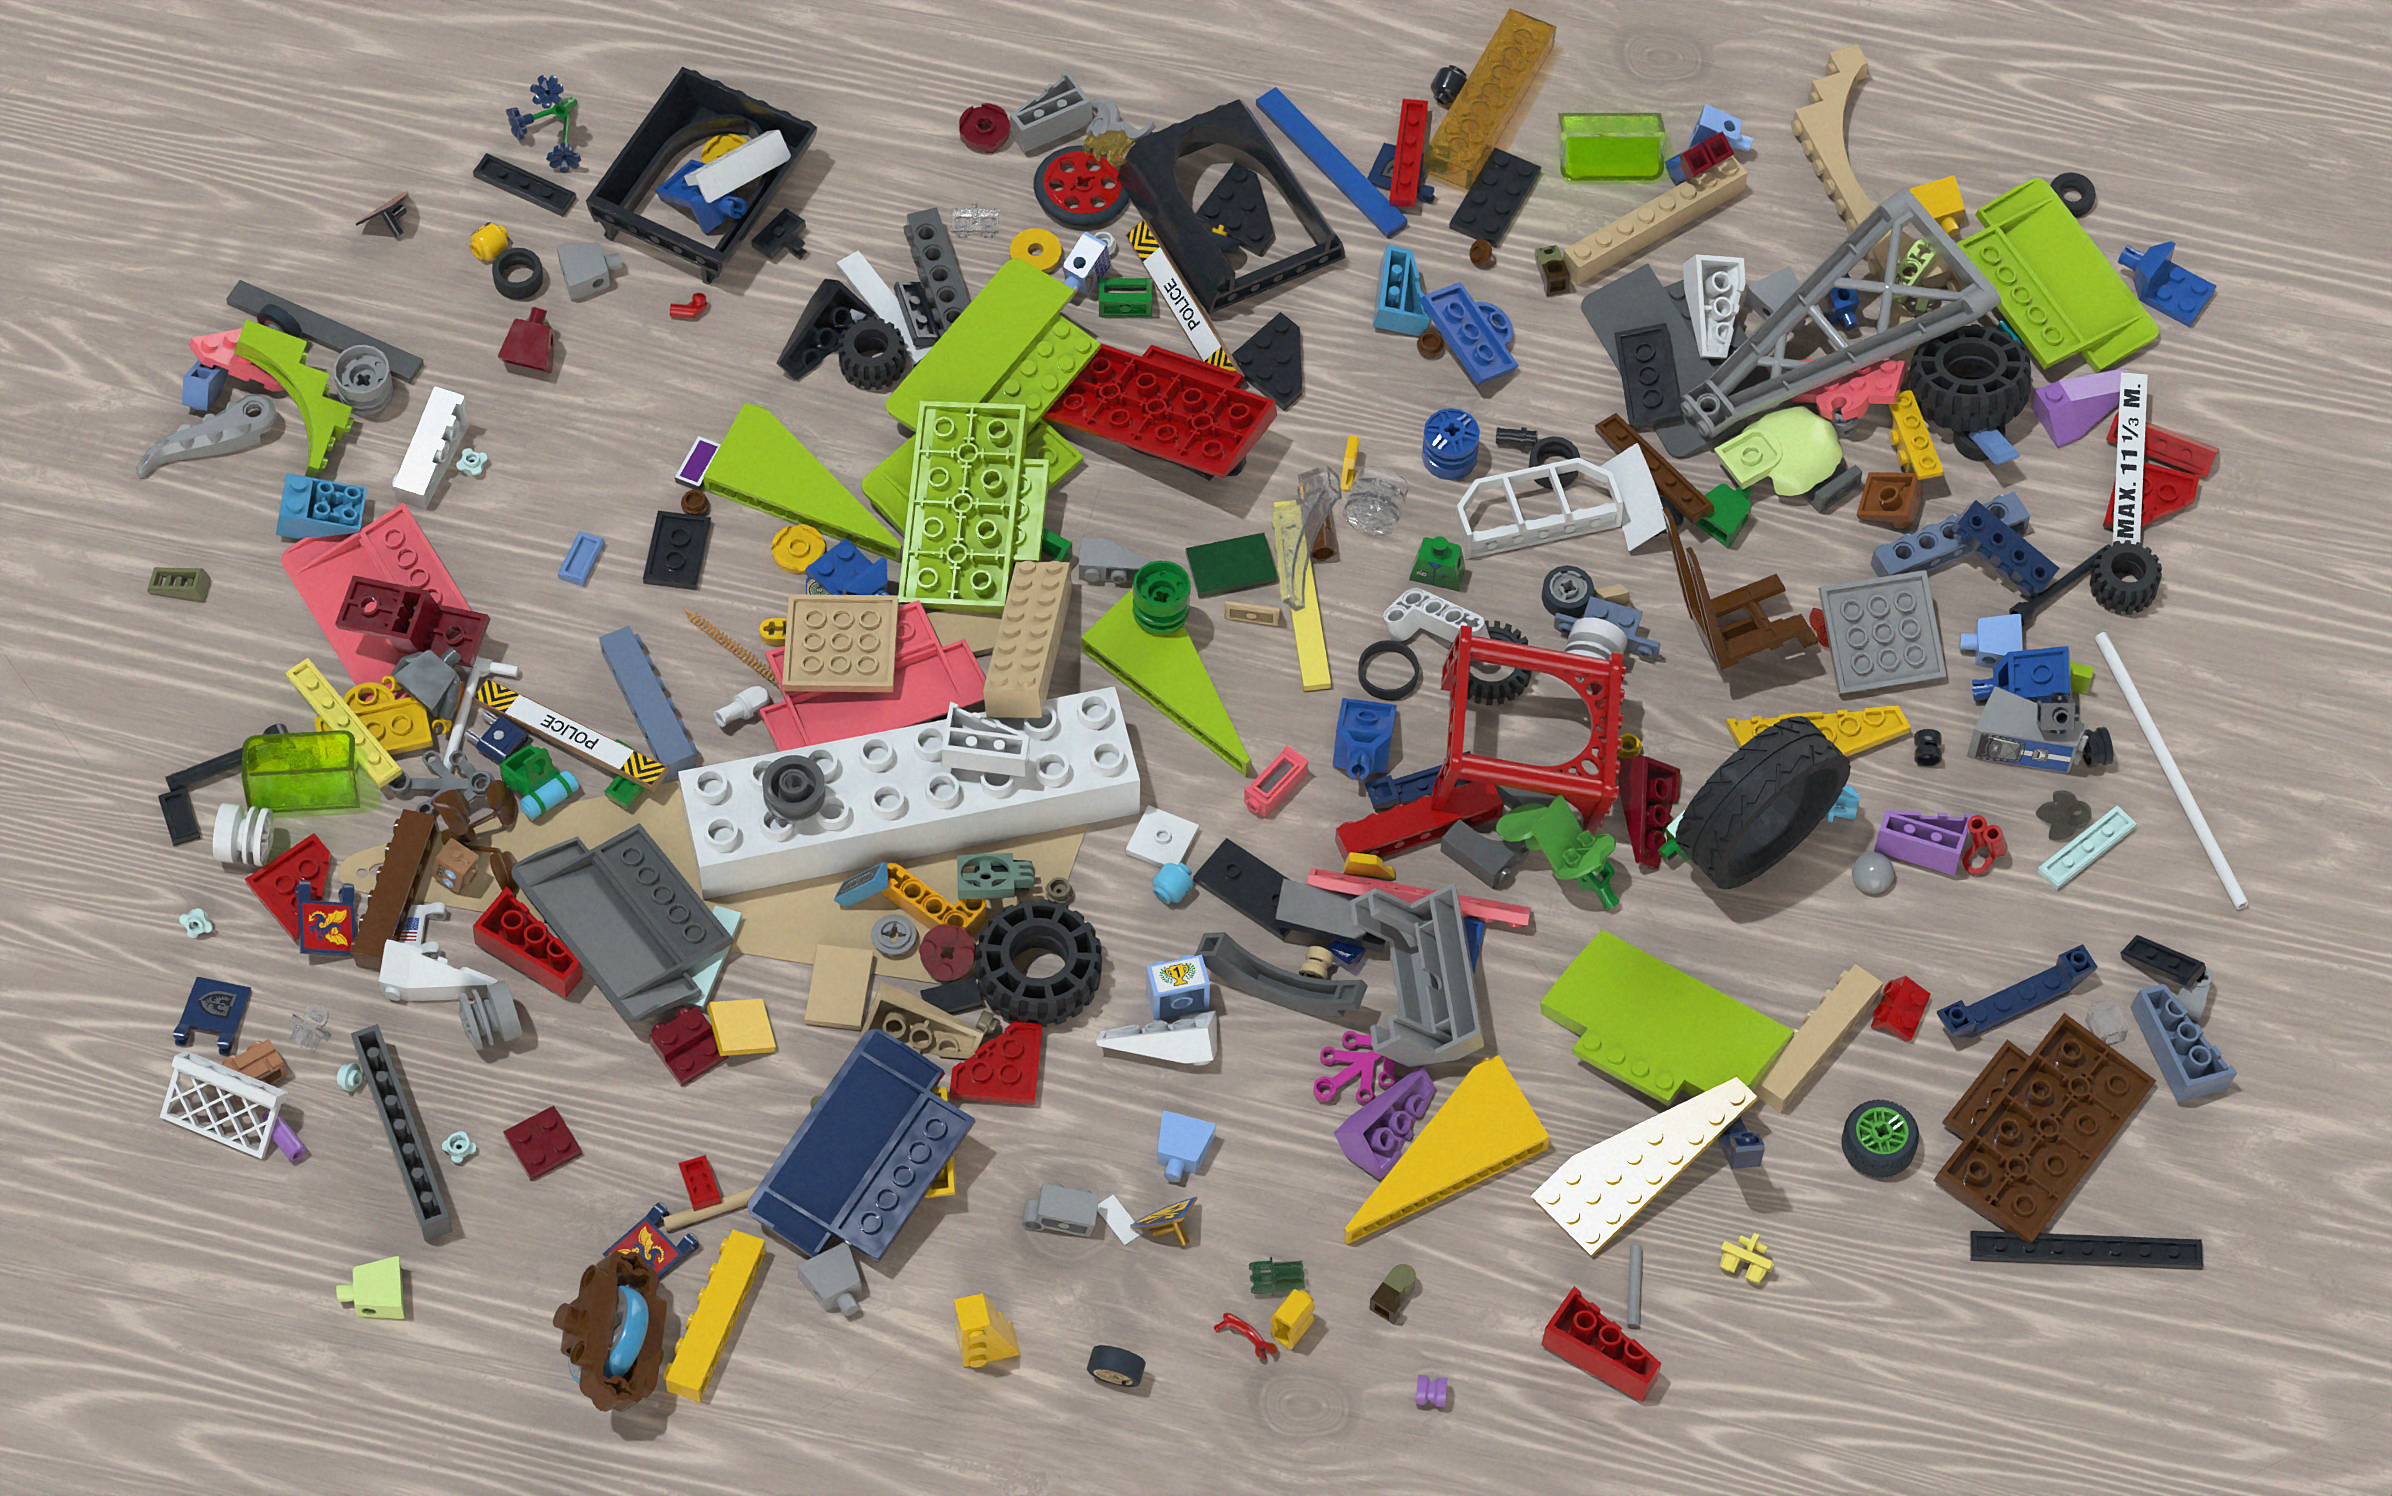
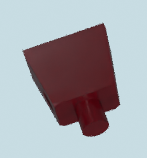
M532 307L528 321L518 318L514 319L498 354V358L501 361L546 373L552 372L556 334L552 327L544 325L547 311Z

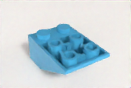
M286 473L275 535L303 539L305 537L319 538L360 532L367 488Z

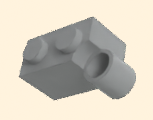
M1043 1183L1040 1189L1039 1200H1028L1025 1202L1022 1226L1032 1231H1040L1046 1228L1090 1237L1095 1227L1099 1195L1093 1194L1087 1189L1074 1190L1064 1188L1063 1185L1058 1183Z

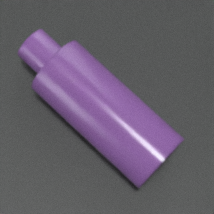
M270 1110L262 1115L264 1121L268 1120ZM278 1115L271 1138L288 1160L295 1162L305 1155L307 1148L283 1117Z

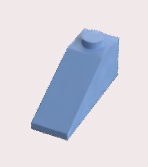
M198 360L183 377L182 405L192 407L198 411H207L217 400L229 375V370L217 365H213L211 368L203 365Z

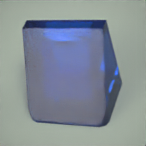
M1334 941L1327 950L1350 965L1360 962L1367 949Z

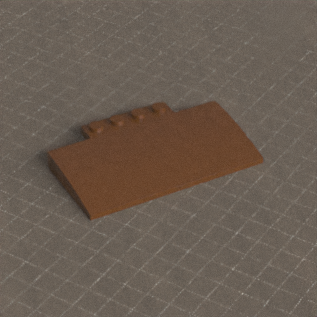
M2063 1013L2030 1056L2007 1039L1945 1117L1942 1124L1964 1140L1933 1181L1984 1217L2008 1232L2015 1233L2020 1239L2031 1244L2157 1080L2066 1013Z

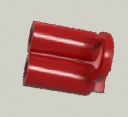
M1975 815L1967 823L1974 844L1965 853L1963 866L1968 873L1979 875L1990 867L1996 857L2005 856L2008 845L1999 826H1988L1983 816ZM1987 846L1991 854L1988 858H1985V863L1980 868L1970 867L1968 864L1970 857L1976 854V850L1979 847Z

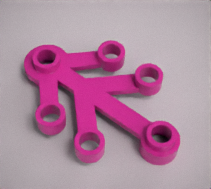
M1347 1031L1343 1034L1342 1046L1349 1051L1335 1050L1333 1047H1325L1321 1050L1320 1061L1323 1065L1332 1066L1336 1062L1351 1063V1065L1333 1078L1324 1076L1315 1081L1313 1093L1317 1100L1321 1102L1331 1101L1335 1097L1337 1089L1361 1072V1083L1356 1093V1101L1359 1105L1365 1106L1373 1100L1374 1094L1371 1087L1374 1063L1383 1056L1375 1053L1374 1049L1368 1053L1352 1052L1358 1045L1372 1047V1036ZM1353 1038L1355 1042L1348 1043L1346 1039ZM1332 1054L1334 1057L1332 1059H1326L1324 1055ZM1385 1056L1383 1059V1072L1378 1077V1085L1383 1090H1387L1395 1084V1075L1393 1074L1394 1060ZM1389 1078L1392 1081L1390 1083H1384L1382 1079ZM1323 1089H1326V1090H1328L1330 1093H1329V1094H1321L1320 1091L1323 1090ZM1368 1094L1370 1097L1368 1099H1362L1360 1095Z

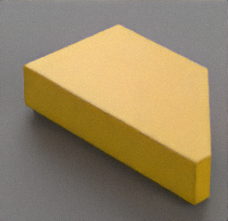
M1349 435L1340 491L1349 492L1351 490L1358 456V436Z
M1351 852L1344 863L1343 874L1394 880L1395 869L1391 866L1383 865V860L1376 855Z

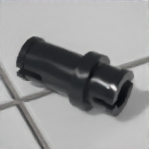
M1497 427L1496 444L1519 445V448L1525 449L1526 446H1534L1537 443L1538 431L1527 430V427H1521V430Z

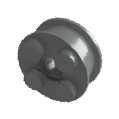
M788 755L772 762L766 769L762 779L763 797L767 809L774 816L791 822L802 821L815 815L821 809L826 795L824 774L821 768L813 760L800 755ZM789 787H800L796 790L788 789Z

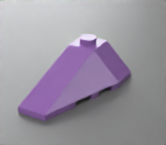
M1419 1066L1352 1114L1334 1132L1345 1156L1377 1179H1383L1402 1157L1403 1154L1400 1151L1405 1141L1411 1139L1414 1133L1412 1128L1417 1118L1423 1116L1436 1091L1424 1066Z

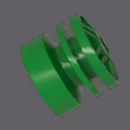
M1159 560L1149 562L1135 574L1132 612L1135 621L1141 628L1157 634L1172 633L1183 627L1188 620L1191 581L1188 573L1181 566L1170 561Z

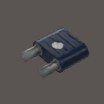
M488 710L482 713L481 718L492 724V726L482 737L470 729L464 733L466 739L476 744L478 751L499 764L518 752L529 738V732L504 716L497 717Z

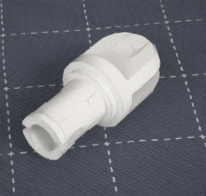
M754 686L738 693L733 697L731 704L714 711L715 721L720 727H724L738 718L745 720L759 714V709L769 705L770 695L768 691L763 687Z

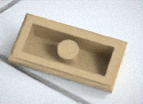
M1225 601L1224 618L1278 626L1281 608Z

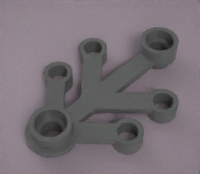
M429 750L422 757L423 763L427 768L433 769L441 778H410L406 772L402 771L403 774L389 782L388 785L396 795H405L410 790H439L429 800L420 803L416 809V812H422L425 808H430L427 814L435 815L436 808L430 803L442 792L453 789L466 790L463 795L468 803H470L476 797H487V787L495 778L487 771H477L468 762V758L461 750L453 751L449 756V761L454 768L461 769L468 778H456L441 762L438 753L434 750ZM430 757H436L434 762L428 763ZM457 757H463L461 762H454ZM401 782H406L404 787L398 789V785ZM480 783H487L485 787L481 789L478 788Z

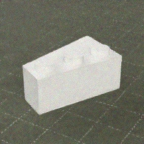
M950 701L941 748L942 766L1025 777L1030 754L1029 736L999 722L994 724L982 718V715L976 712L972 714L958 708V704Z

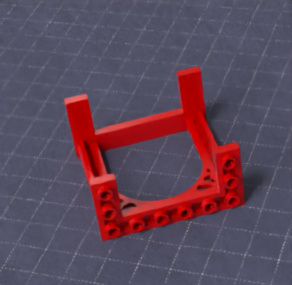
M1461 625L1442 666L1440 690L1451 691L1446 759L1433 784L1431 809L1442 811L1457 779L1537 792L1554 797L1562 795L1566 802L1573 805L1582 814L1583 832L1589 830L1591 835H1595L1598 827L1602 828L1605 814L1609 815L1612 801L1616 802L1619 794V785H1615V777H1618L1620 772V761H1617V753L1620 752L1622 737H1618V729H1621L1623 723V713H1619L1625 695V690L1621 689V682L1624 681L1626 666L1622 665L1623 654L1612 652L1608 660L1473 636L1472 627ZM1470 660L1542 672L1555 676L1570 685L1585 702L1591 718V736L1585 749L1571 761L1556 766H1536L1463 753ZM1575 677L1579 678L1580 680L1584 678V680L1582 683H1579L1576 681ZM1588 685L1592 689L1591 695L1586 691ZM1596 727L1601 728V732L1597 731ZM1592 749H1598L1597 756L1592 754ZM1582 761L1592 762L1596 766L1598 773L1595 775L1588 773L1583 768ZM1574 768L1576 772L1569 773V769Z

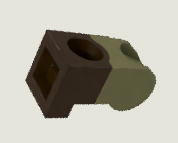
M1553 245L1535 249V261L1544 283L1546 297L1568 293L1570 273L1558 246Z
M1407 1264L1396 1265L1370 1298L1369 1310L1394 1325L1400 1316L1401 1305L1399 1303L1404 1296L1410 1295L1415 1288V1270Z

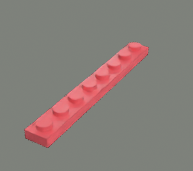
M1311 868L1307 885L1339 891L1354 897L1378 888L1410 904L1437 891ZM1458 894L1463 917L1472 915L1477 916L1479 920L1484 922L1499 920L1505 921L1508 926L1512 927L1528 926L1532 907Z

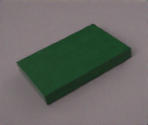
M1264 532L1186 548L1185 553L1198 598L1277 582L1276 570Z

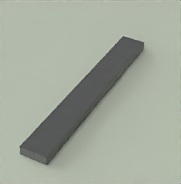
M242 280L238 281L226 298L228 305L257 317L266 304L279 306L289 312L302 328L301 337L338 353H342L344 350L356 345L373 346L384 353L389 362L391 376L407 383L412 382L424 364L423 359Z

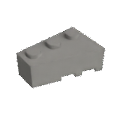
M1068 70L1061 74L1062 78L1054 85L1048 84L1044 88L1045 92L1037 98L1032 97L1010 114L1013 138L1024 153L1088 126L1093 120L1091 101Z

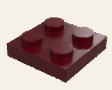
M554 1105L503 1131L506 1141L530 1181L582 1155L580 1147Z

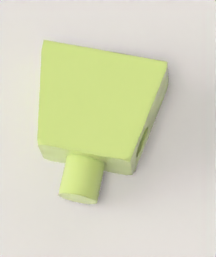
M399 1256L356 1266L353 1268V1284L336 1286L338 1303L354 1301L357 1316L405 1319L402 1266Z

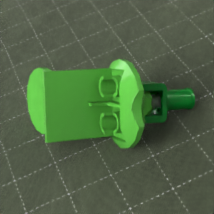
M1558 795L1548 808L1538 803L1525 804L1512 809L1500 818L1496 825L1498 835L1503 840L1509 842L1525 840L1527 848L1531 851L1543 850L1553 867L1552 872L1558 879L1568 880L1577 878L1581 890L1595 891L1604 909H1611L1620 902V899L1609 883L1615 870L1606 859L1616 849V840L1610 834L1591 835L1589 830L1583 832L1562 795Z

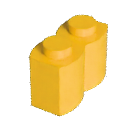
M1293 1289L1271 1316L1273 1326L1270 1328V1334L1272 1338L1289 1350L1293 1349L1314 1322L1312 1315L1315 1310L1314 1300L1307 1292Z

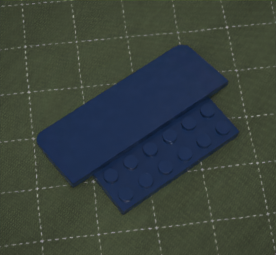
M871 1029L862 1036L750 1197L747 1205L749 1214L753 1219L811 1258L821 1254L832 1237L836 1236L879 1263L976 1122L975 1118L932 1093L945 1075L942 1068L885 1031Z

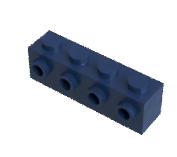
M1977 500L1966 507L1949 529L1958 542L1971 547L1979 559L1992 564L2001 577L2014 582L2017 585V589L2026 596L2034 598L2040 594L2060 569Z

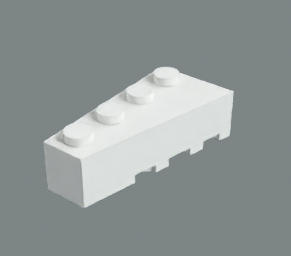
M434 387L411 445L405 455L401 469L395 475L392 482V488L395 491L397 501L427 509L470 426L465 397L463 395Z

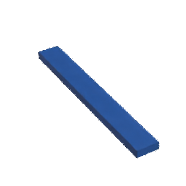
M1277 87L1256 99V106L1387 238L1407 225L1408 219L1395 206L1389 205V200Z

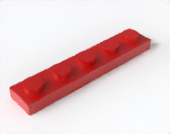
M1402 100L1389 205L1415 207L1428 101Z

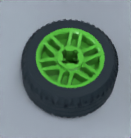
M1884 1099L1869 1100L1857 1106L1847 1117L1841 1139L1842 1149L1851 1166H1854L1862 1174L1871 1175V1177L1876 1178L1892 1177L1904 1171L1914 1159L1919 1142L1918 1126L1912 1114L1906 1111V1108H1903L1901 1105L1899 1106L1898 1103L1889 1102V1100Z

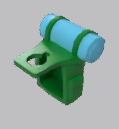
M529 744L499 764L502 781L511 789L517 790L522 794L524 798L520 801L521 809L532 820L538 816H543L546 811L564 799L570 798L572 793L579 789L577 779L566 770L560 772L553 765L546 748L540 749Z

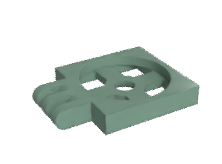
M1013 853L957 855L958 899L1014 897V888H1030L1034 885L1033 864L1029 861L1013 862ZM1004 865L1007 867L1008 872H994L991 870V866ZM980 866V870L976 873H963L966 867ZM982 875L991 876V878L987 880L981 879L980 877ZM997 882H1003V883H1001V884H999V885H997V886H993V885H995ZM969 883H976V885L980 887L973 886Z

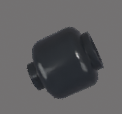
M1454 65L1440 68L1430 86L1435 94L1434 99L1443 105L1458 103L1469 84L1466 79V73Z

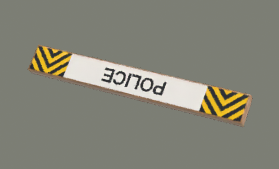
M1143 218L1125 236L1201 360L1243 374L1149 220Z
M489 678L472 697L474 704L498 716H504L514 724L652 792L656 790L669 772L668 766Z

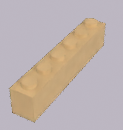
M1857 964L1849 972L1847 970L1842 972L1836 982L1837 986L1833 991L1828 989L1820 1000L1821 1005L1817 1010L1811 1009L1803 1020L1805 1024L1800 1030L1794 1029V1035L1755 1087L1753 1093L1781 1113L1880 996L1883 982Z

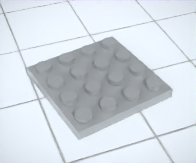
M1926 570L1818 588L1838 695L1947 677Z

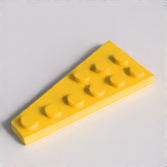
M1898 705L1865 708L1864 711L1848 712L1847 709L1837 710L1836 713L1822 714V711L1781 714L1778 718L1762 719L1761 716L1751 717L1750 720L1739 721L1736 718L1726 719L1725 723L1738 748H1740L1754 736L1777 722L1794 716L1807 717L1826 736L1827 740H1830L1846 757L1908 734L1911 729Z

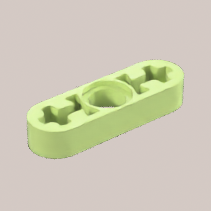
M1925 238L1916 241L1897 266L1895 284L1900 285V280L1902 282L1901 285L1916 286L1936 260L1937 251ZM1926 249H1929L1930 254L1925 253L1920 258V250L1925 251ZM1907 267L1917 269L1916 275L1912 277H1907L1902 272ZM1893 294L1892 303L1897 301L1901 304L1908 296Z

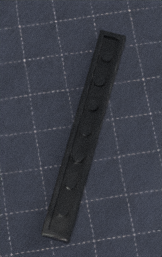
M1970 1231L1969 1234L1970 1261L2202 1270L2203 1267L2202 1239L2039 1233L2030 1244L2012 1232Z

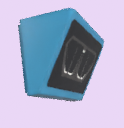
M882 862L843 881L835 895L834 901L849 907L888 888L887 863Z

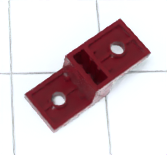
M353 575L335 625L338 629L388 639L399 653L408 655L431 650L440 658L451 647L462 657L456 665L473 668L488 628L490 617L488 614L437 604L428 590ZM368 603H377L376 608L373 611H364L365 606ZM454 631L462 632L458 640L449 641L451 633Z

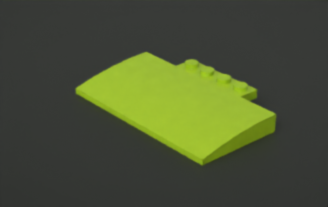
M920 401L898 593L900 605H906L919 600L924 608L1003 614L1012 580L1013 563L1041 561L1050 461L1046 459H1024L1029 411L1026 404Z
M1603 929L1575 958L1540 1002L1542 1015L1581 1035V1038L1572 1048L1573 1055L1667 1106L1671 1105L1681 1090L1696 1097L1736 1077L1753 1091L1794 1035V1030Z

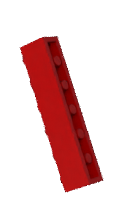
M1470 781L1467 785L1458 788L1453 787L1442 811L1431 809L1432 796H1423L1416 802L1407 805L1399 804L1389 811L1380 814L1372 813L1365 819L1343 823L1340 827L1336 828L1335 843L1344 862L1351 852L1376 855L1382 858L1443 837L1459 819L1469 827H1474L1501 818L1503 802L1495 785Z

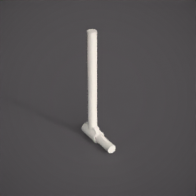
M480 657L476 658L473 668L462 666V669L469 676L443 760V764L451 772L453 766L449 761V756L453 751L459 749L479 677H485L491 673L517 677L519 666L496 663L491 659Z

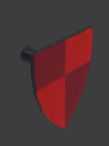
M403 192L358 221L356 226L381 214L394 237L401 235L404 232L397 220L404 216L407 210L403 205H399L392 211L390 209L406 199L409 193Z

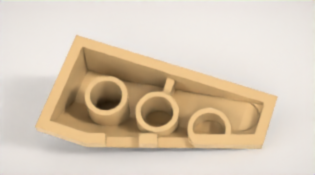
M881 982L858 1042L867 1031L881 1029L902 1041L919 1054H938L940 1057L969 1059L974 1055V1051L978 1049L984 1032L909 992Z

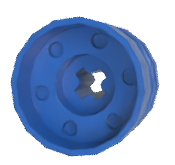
M1448 408L1434 413L1425 423L1422 460L1425 468L1432 475L1446 480L1460 479L1470 474L1476 466L1480 429L1477 421L1471 414L1460 409Z

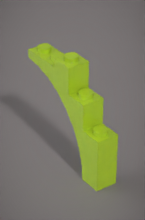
M246 319L234 354L255 363L268 372L285 388L297 405L304 421L308 438V463L305 477L316 478L318 472L323 474L328 461V458L323 457L325 451L331 452L335 440L340 441L344 432L349 434L354 418L349 417L353 407L327 398L331 385L327 384L330 374L305 365L309 354L304 351L307 341Z

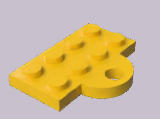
M375 682L356 685L343 697L346 704L390 756L433 746L427 711L413 697L395 700L393 693L389 692L386 686ZM365 693H372L374 695L370 701L364 702L360 700V697ZM320 717L314 718L324 770L358 763Z

